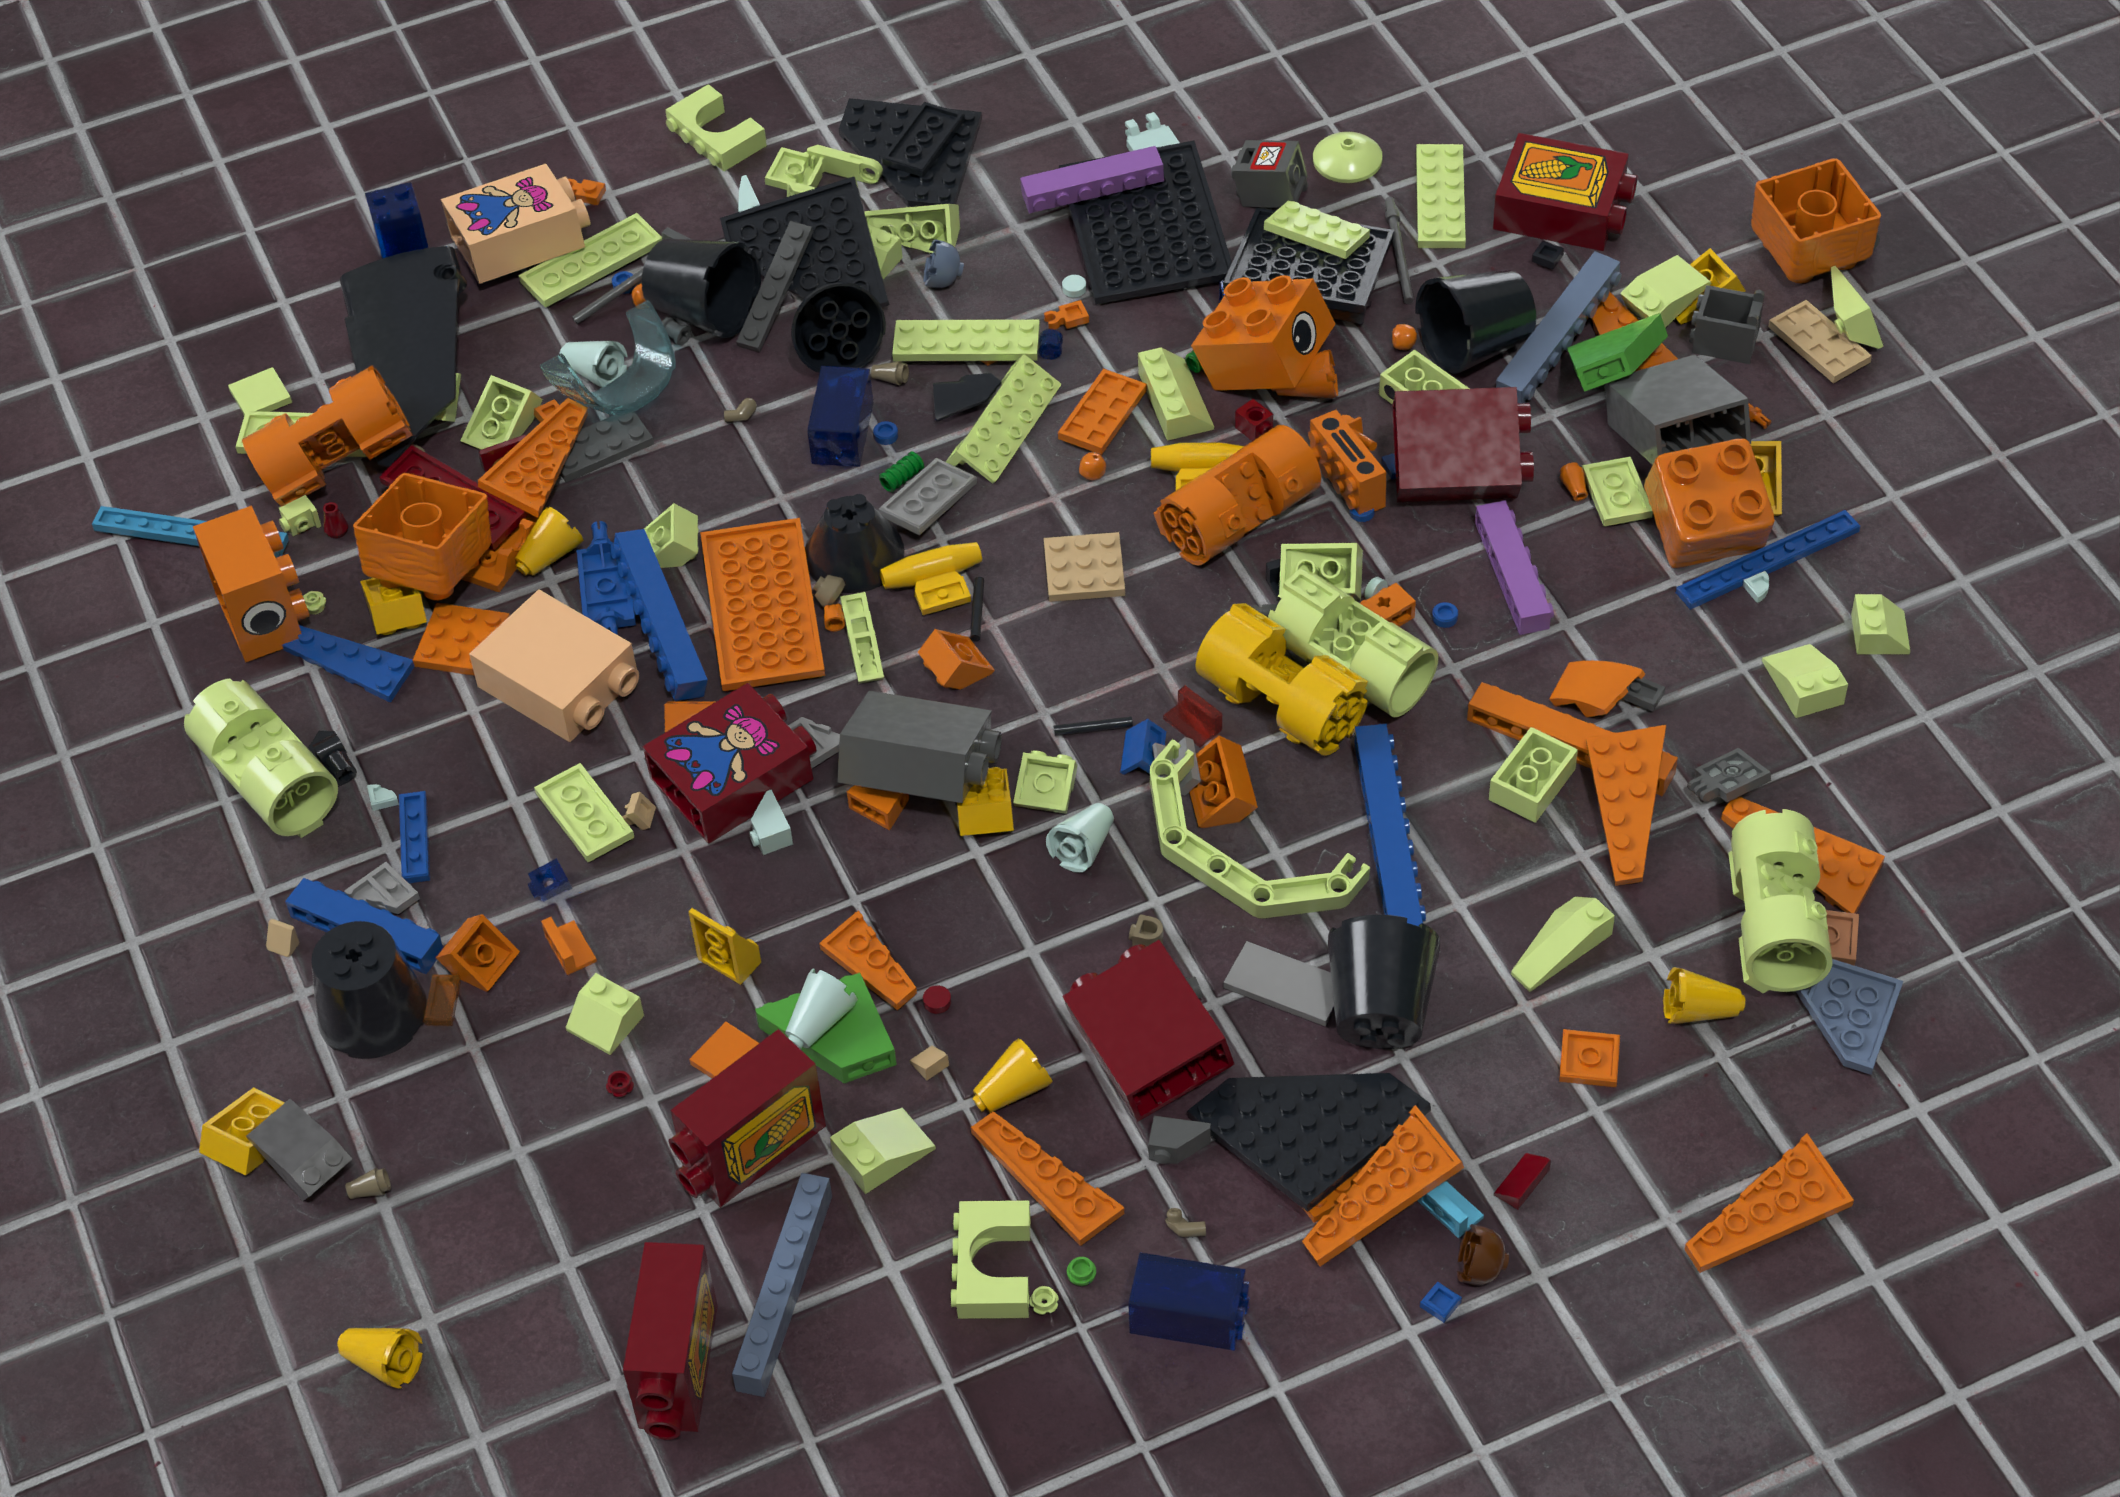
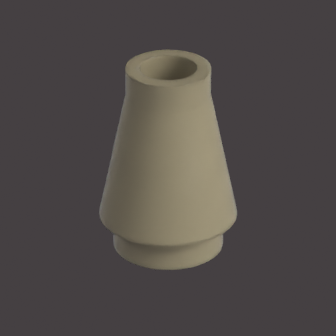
M901 361L873 365L871 376L872 379L901 385L908 380L909 368L907 364H903Z
M374 1168L355 1180L346 1183V1191L350 1199L385 1195L386 1191L391 1190L390 1179L385 1168L379 1170Z

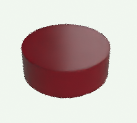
M940 985L929 987L923 994L925 1009L934 1014L947 1011L951 1005L949 990Z

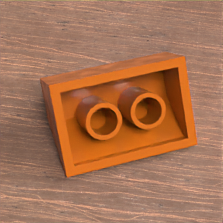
M1219 735L1196 753L1201 782L1190 791V796L1198 827L1207 828L1237 823L1258 808L1241 745Z

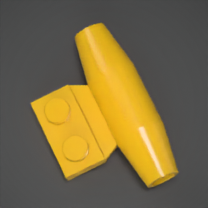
M1212 442L1177 443L1151 448V468L1179 472L1176 475V490H1178L1244 446Z
M977 542L946 545L907 556L880 569V577L885 589L915 586L916 600L922 615L971 602V595L964 577L958 573L982 562V554Z

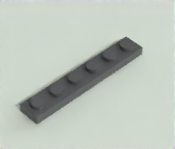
M793 221L789 222L736 341L739 347L756 352L761 351L814 232L811 226Z

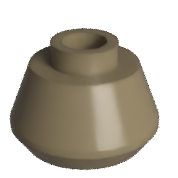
M827 575L826 578L820 576L813 589L817 591L814 596L822 607L834 604L845 586L843 578Z

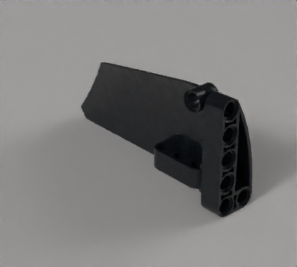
M450 246L424 248L389 256L346 272L340 278L348 314L345 317V324L356 372L358 374L372 365L377 369L385 381L384 385L389 388L400 405L413 435L377 455V464L380 466L390 467L421 432L456 400L458 294L465 290L467 281L461 274L456 250Z

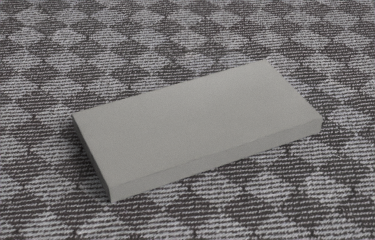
M935 458L879 508V512L887 520L920 535L977 484V477Z
M1246 941L1224 981L1225 989L1325 1027L1335 1010L1331 972Z

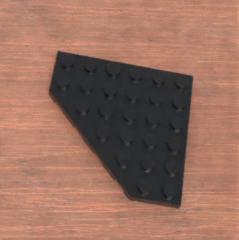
M849 98L839 126L840 137L843 140H847L851 144V148L859 156L874 159L881 164L883 168L881 176L886 180V185L895 194H899L908 207L957 203L981 125L982 112L950 109L964 113L965 121L925 176L920 177L882 165V158L921 106Z
M854 176L720 218L726 241L745 243L748 248L754 250L759 260L761 278H765L789 222L793 221L811 226L814 232L787 291L805 299L810 293L824 285L848 282L868 290L878 300L881 307L890 305L857 181Z
M1390 1073L1228 1078L1191 1107L1187 1113L1188 1118L1192 1121L1211 1123V1136L1308 1212L1361 1169L1380 1147L1385 1146L1394 1136L1393 1131L1399 1124L1403 1125L1409 1118V1112L1415 1105L1424 1116L1431 1111V1105Z

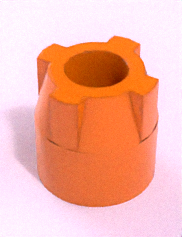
M838 603L836 605H826L824 607L826 629L833 632L840 631L845 626L841 605Z

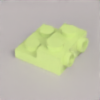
M1031 751V754L1023 752L1013 802L1014 806L1067 814L1070 794L1074 788L1078 767L1076 761L1072 760L1073 758L1068 755L1059 754L1057 757H1051L1041 751Z

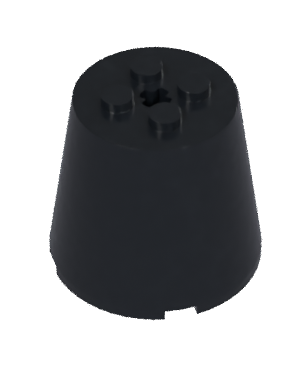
M664 239L652 248L647 256L642 272V291L649 306L723 338L735 336L742 330L754 299H756L761 287V269L757 255L753 249L748 248L745 243Z
M1512 270L1432 278L1425 281L1417 293L1415 314L1420 315L1421 327L1417 329L1422 345L1430 360L1444 371L1451 372L1452 375L1461 373L1526 341L1536 327V307L1531 290L1525 280Z
M1394 915L1357 916L1343 920L1342 926L1337 929L1332 927L1328 934V950L1338 1035L1351 1044L1373 1049H1398L1419 1041L1423 1033L1440 952V937L1431 927L1423 923L1419 924L1418 927L1407 923V918Z
M354 921L341 924L321 937L313 950L311 964L317 1026L326 1044L333 1050L337 1049L347 1053L349 1057L371 1059L396 1052L412 1041L414 1033L425 1022L428 1011L427 997L420 981L390 933L377 924Z

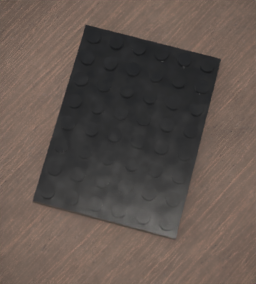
M1195 140L1156 147L1163 163V182L1068 204L1095 305L1225 280L1232 261ZM1096 158V159H1091V160H1085V161H1080V162H1075V163H1069V164L1059 165V168H1063V167H1067V166H1072V165H1076V164H1080V163H1084V162H1088V161H1093V160H1097V159H1101V158Z

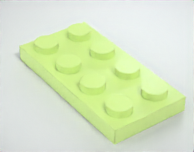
M1289 200L1264 221V230L1344 259L1349 257L1370 237V229Z
M581 763L534 787L536 795L587 862L634 838L633 830Z

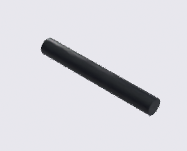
M976 577L974 579L970 639L974 642L979 641L981 638L984 594L983 577Z
M1132 716L1053 725L1054 735L1133 727Z

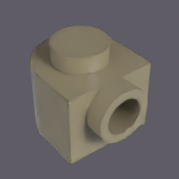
M1140 914L1137 924H1132L1129 932V940H1132L1133 946L1139 944L1149 946L1157 940H1160L1163 944V925L1161 921L1157 918Z

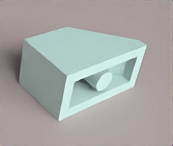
M772 790L766 791L751 818L753 831L749 832L753 846H759L763 855L793 844L791 828Z

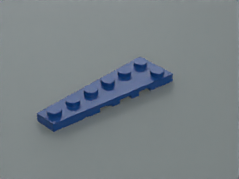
M300 625L302 634L298 635L299 639L282 645V650L301 657L311 664H317L325 668L327 672L335 673L345 678V681L351 684L356 683L364 687L365 691L388 702H392L414 668L413 659Z

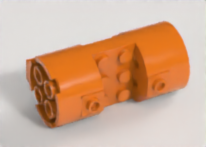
M373 365L352 377L339 380L334 386L329 388V394L333 402L322 405L313 414L299 418L296 423L286 413L276 416L271 422L264 425L263 428L242 439L245 451L255 470L272 494L274 500L281 507L325 486V476L322 470L361 448L370 460L413 436L400 405L389 388L384 385V379Z
M1277 425L1224 461L1160 501L1161 506L1153 514L1161 535H1164L1169 543L1174 541L1182 551L1179 555L1183 559L1199 566L1241 540L1246 533L1270 517L1282 513L1317 490L1321 484L1320 467L1312 449L1302 436L1288 426Z

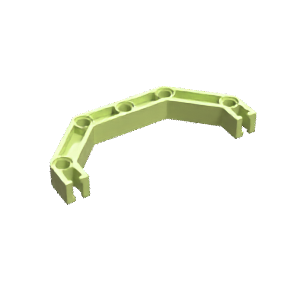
M1172 739L1150 766V788L1162 855L1252 916L1271 918L1341 909L1349 905L1368 882L1370 867L1363 863L1361 871L1353 879H1349L1346 876L1347 872L1350 873L1353 870V864L1356 861V858L1349 853L1345 855L1331 873L1269 881L1263 880L1187 830L1179 783L1194 767V753L1188 749L1185 752V757L1177 764H1173L1171 761L1173 758H1178L1181 745ZM1165 774L1168 775V777L1161 778L1159 777V775ZM1176 840L1179 843L1171 844L1169 841ZM1220 869L1223 870V872L1215 873L1213 872V870ZM1339 888V889H1342V890H1344V891L1341 892V893H1338V892L1333 891V889ZM1264 898L1267 899V901L1259 902L1256 899Z

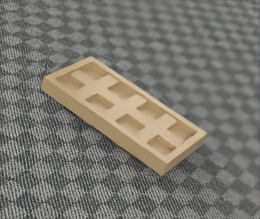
M1807 300L1769 320L1768 327L1832 383L1871 362V354L1858 343L1849 340L1845 333L1840 334L1836 325Z

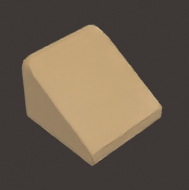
M270 919L268 923L267 949L282 956L290 957L299 945L294 926Z
M930 1046L910 1060L912 1066L926 1081L949 1066L948 1055L934 1046Z

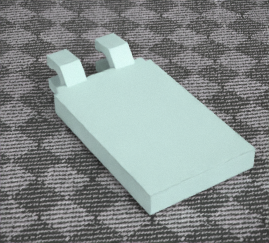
M1155 112L1146 115V119L1149 121L1146 123L1148 129L1146 131L1140 132L1134 119L1125 122V126L1128 128L1125 130L1129 151L1179 143L1169 126L1160 124V120Z

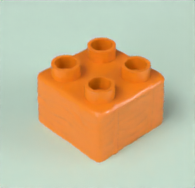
M1837 158L1756 182L1751 220L1752 229L1790 281L1807 283L1816 275L1830 272L1833 266H1836L1839 270H1848L1853 268L1857 262L1864 261L1872 256L1881 213Z
M1733 439L1661 454L1655 459L1644 482V488L1663 542L1667 560L1672 568L1749 554L1765 547L1775 519L1767 490L1748 440Z
M403 473L397 477L389 488L353 525L361 568L366 576L379 579L380 584L387 588L404 586L423 591L424 596L431 600H442L451 596L454 592V587L469 570L479 564L480 557L483 556L491 545L488 501L485 493L409 473Z

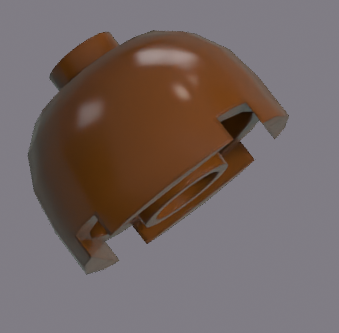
M1471 1224L1472 1232H1465L1460 1245L1458 1262L1463 1261L1464 1268L1463 1272L1457 1271V1276L1460 1282L1485 1285L1495 1280L1501 1270H1506L1509 1263V1253L1505 1252L1504 1242L1501 1236L1494 1230Z

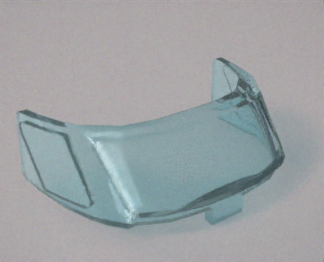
M646 300L626 312L635 340L633 362L624 374L597 391L590 392L562 353L542 363L540 368L548 381L563 395L575 399L579 404L603 413L622 415L637 411L657 398L668 385L671 373L676 368V363L669 336L651 302Z

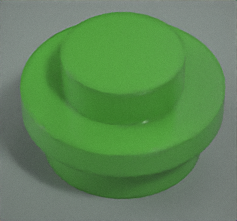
M1077 1257L1069 1263L1067 1277L1075 1285H1088L1096 1277V1267L1090 1259Z

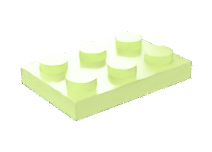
M1631 457L1582 465L1585 482L1603 526L1652 518L1653 511L1649 504V499Z

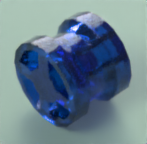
M1054 329L1042 331L1039 335L1038 353L1041 357L1048 360L1059 358L1062 354L1063 335Z

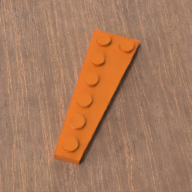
M991 1112L971 1127V1133L1080 1246L1125 1214L1124 1207L1098 1187L1095 1189L1085 1182L1084 1177L1076 1171L1073 1173L1063 1166L1061 1160L1055 1156L1051 1157L1041 1149L1039 1144L1024 1136L1021 1131L995 1112Z

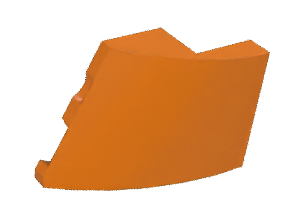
M1594 660L1569 662L1549 700L1554 706L1575 703L1585 717L1604 715L1628 693L1627 687L1635 679H1642L1645 676V672L1640 668L1616 662Z

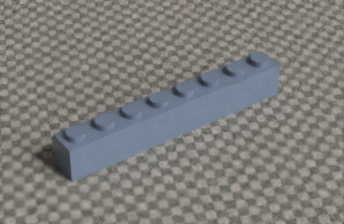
M1594 251L1497 378L1496 388L1517 387L1518 403H1525L1527 399L1530 400L1533 397L1536 387L1539 383H1543L1546 380L1551 367H1555L1558 364L1561 354L1564 350L1567 351V347L1572 345L1576 334H1581L1586 321L1589 318H1593L1598 305L1606 301L1611 288L1617 286L1620 282L1622 274L1620 273L1619 261Z
M801 1173L732 1372L737 1392L765 1397L832 1199L829 1178Z

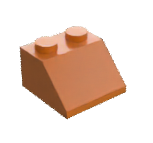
M934 629L918 651V654L924 660L923 664L936 675V681L944 688L951 687L961 690L991 675L995 671L971 639L966 636Z
M481 914L468 918L436 956V959L454 977L487 992L520 951Z

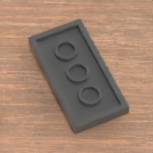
M629 408L581 429L560 475L567 483L654 445L653 437L634 410Z

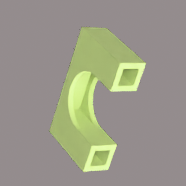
M709 84L666 109V125L669 130L677 133L685 143L693 146L699 154H703L712 165L719 167L722 171H726L767 146L765 129L752 118H748L724 132H709L702 129V126L725 113L722 95Z
M959 1201V1213H954V1230H959L958 1238H953V1256H958V1263L952 1264V1281H957V1289H951V1307H957L958 1319L1029 1318L1028 1277H991L978 1271L972 1263L975 1254L989 1243L997 1241H1030L1031 1214L1029 1201Z

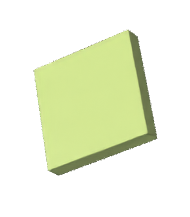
M273 367L228 385L244 416L246 411L270 412L292 403L289 393Z

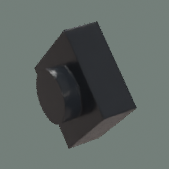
M1543 240L1532 254V262L1554 269L1564 255V248Z

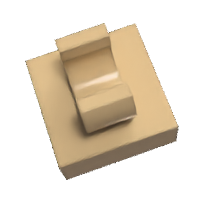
M641 792L631 795L630 802L625 805L627 812L622 817L628 825L636 824L641 830L648 829L651 826L656 806Z

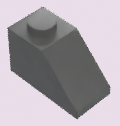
M1154 1116L1148 1143L1149 1160L1161 1164H1178L1210 1144L1211 1123Z

